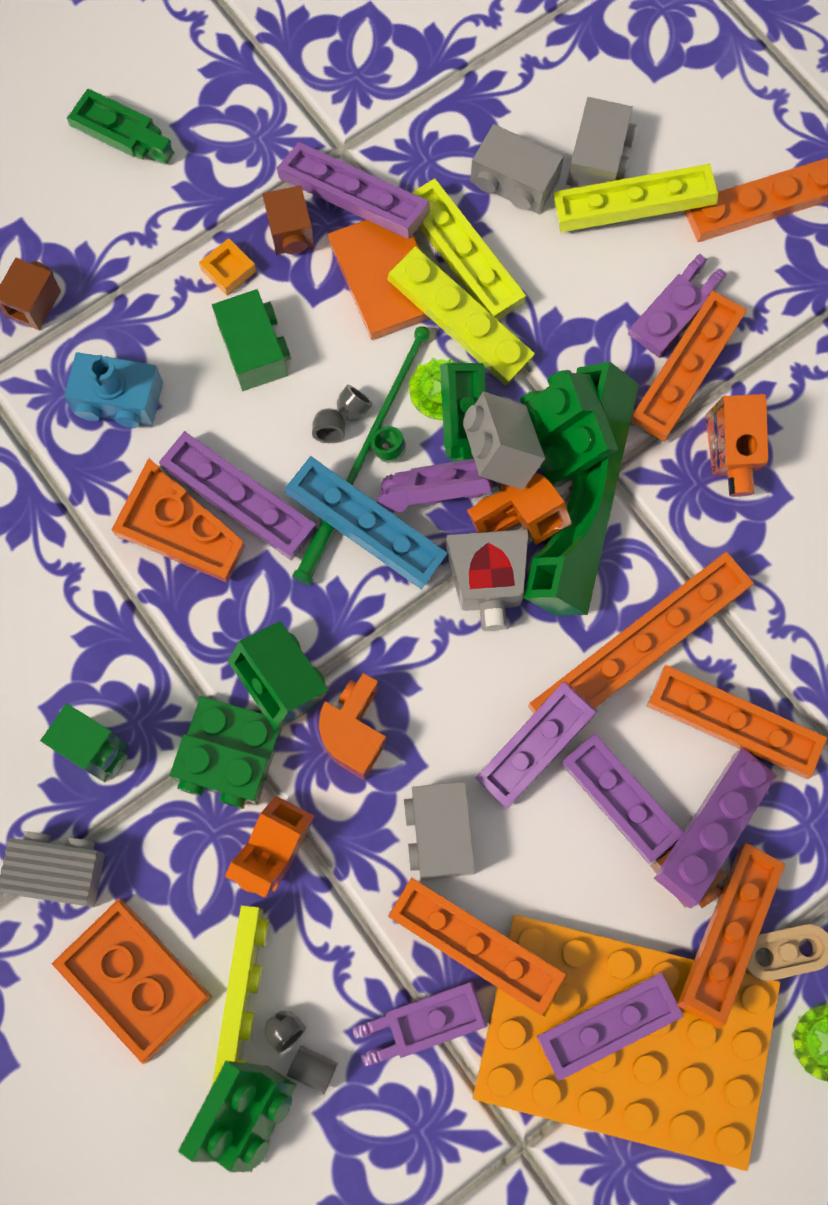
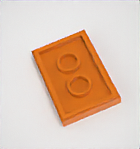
M368 220L327 234L328 242L371 340L430 319L387 280L389 272L415 246L419 249L413 235L410 239H407Z
M121 898L117 899L51 963L143 1065L213 997Z

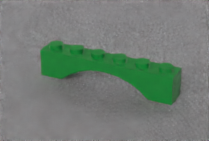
M611 362L577 367L576 373L591 375L618 450L574 478L572 493L567 506L572 524L555 533L547 545L532 558L523 596L524 599L555 616L588 615L639 387L636 381Z

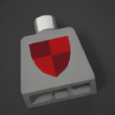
M527 529L447 535V559L460 607L464 611L480 610L483 631L506 629L505 608L521 605L525 582Z

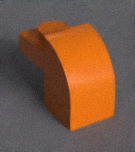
M536 472L524 490L497 482L500 491L482 498L475 506L467 510L477 533L505 531L520 522L523 528L528 530V535L535 545L572 524L562 497L548 479Z
M362 673L357 683L350 680L343 690L338 701L343 705L341 710L325 701L320 712L319 731L324 747L332 760L365 781L387 742L386 736L360 722L379 691L378 681Z
M275 796L260 813L248 843L231 861L225 877L238 883L245 891L256 893L264 898L267 897L271 890L275 892L294 861L315 816Z

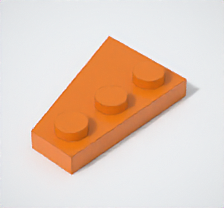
M148 458L111 529L114 535L226 583H228L245 548L244 541L209 510L204 509L182 486L169 478L150 458Z

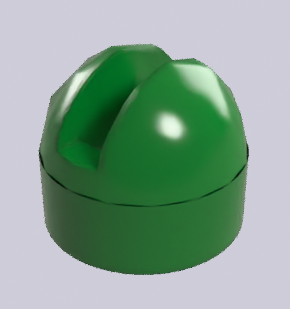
M386 426L380 428L371 438V447L375 455L383 462H397L406 452L405 439L401 431L396 427ZM386 443L391 449L387 450L382 446Z

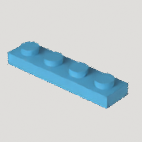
M312 456L307 459L286 486L284 493L421 590L448 554V552Z

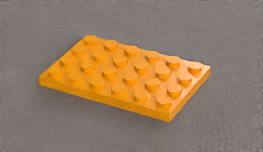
M514 914L508 938L562 971L568 977L545 1017L497 987L472 1099L748 1171L780 982L775 980H759L745 973L725 1026L718 1029L680 1008L684 1017L558 1081L535 1035L657 973L663 974L678 1003L694 960Z

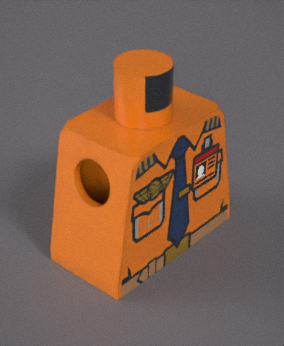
M766 394L723 396L705 414L712 473L714 476H728L729 496L755 494L753 473L768 463Z

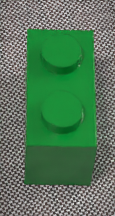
M258 289L211 304L242 391L288 376L285 361L290 360L291 355L284 336L276 338L272 326L278 325L274 309L270 301L263 303Z
M281 621L240 640L227 660L274 730L315 709L329 691L321 672L311 665L302 652L297 638L287 631Z
M68 703L65 704L40 740V742L103 782L106 781L109 775L114 777L121 770L128 756L125 753L129 747L128 744L112 731Z

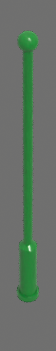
M419 326L415 329V340L346 479L351 485H353L370 451L371 438L381 428L422 342L427 341L430 337L428 328L424 326ZM321 520L298 569L294 570L292 574L294 580L307 586H311L313 582L312 577L336 530L324 520Z

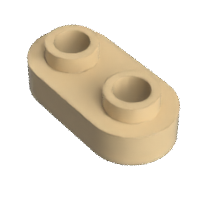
M806 924L759 934L745 972L756 979L772 981L821 970L828 965V933L817 925ZM804 939L808 940L812 945V952L807 957L799 949V945ZM759 949H764L769 954V962L765 966L759 965L756 961V953Z

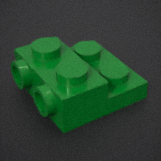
M562 370L552 374L547 379L549 387L543 391L529 392L519 399L520 404L527 407L545 456L541 464L544 476L554 487L564 485L618 450L591 375L571 373L570 370Z
M200 696L187 735L183 734L169 776L179 782L178 790L202 797L204 790L221 794L219 802L232 807L244 809L246 802L258 805L283 726L274 730L264 714Z
M225 1061L178 1152L191 1162H217L229 1172H252L266 1157L269 1150V1138L275 1126L288 1114L292 1105L291 1095L297 1084L270 1066Z

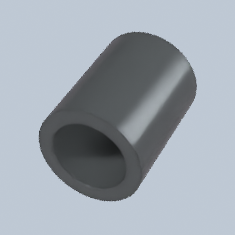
M300 1045L289 1068L287 1077L325 1094L338 1063Z

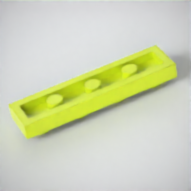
M710 163L553 192L560 233L717 205L718 191Z
M435 178L411 192L430 202V213L419 226L420 230L470 295L481 306L499 320L525 303V293Z
M416 246L389 272L387 280L479 363H483L484 367L505 386L533 358L535 353Z
M242 905L240 908L212 1085L225 1061L247 1063V1060H240L243 1040H251L255 1013L248 1012L250 993H258L262 975V965H255L258 946L265 947L269 930V919L262 918L263 909Z

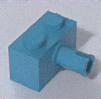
M76 352L64 398L73 413L84 420L98 421L99 418L115 420L116 423L129 428H138L139 425L153 427L163 380L156 365Z

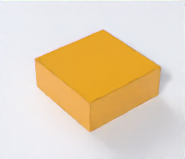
M229 238L199 262L201 270L226 296L256 273L255 264Z

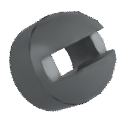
M346 385L337 399L338 412L342 413L347 409L349 413L346 419L350 421L361 419L373 405L367 396L351 385Z
M332 408L322 409L316 413L312 423L313 438L323 443H337L343 440L345 436V421L342 414Z
M289 1011L277 1012L275 1017L267 1020L265 1026L266 1037L278 1053H282L292 1046L306 1030V1026L300 1019Z

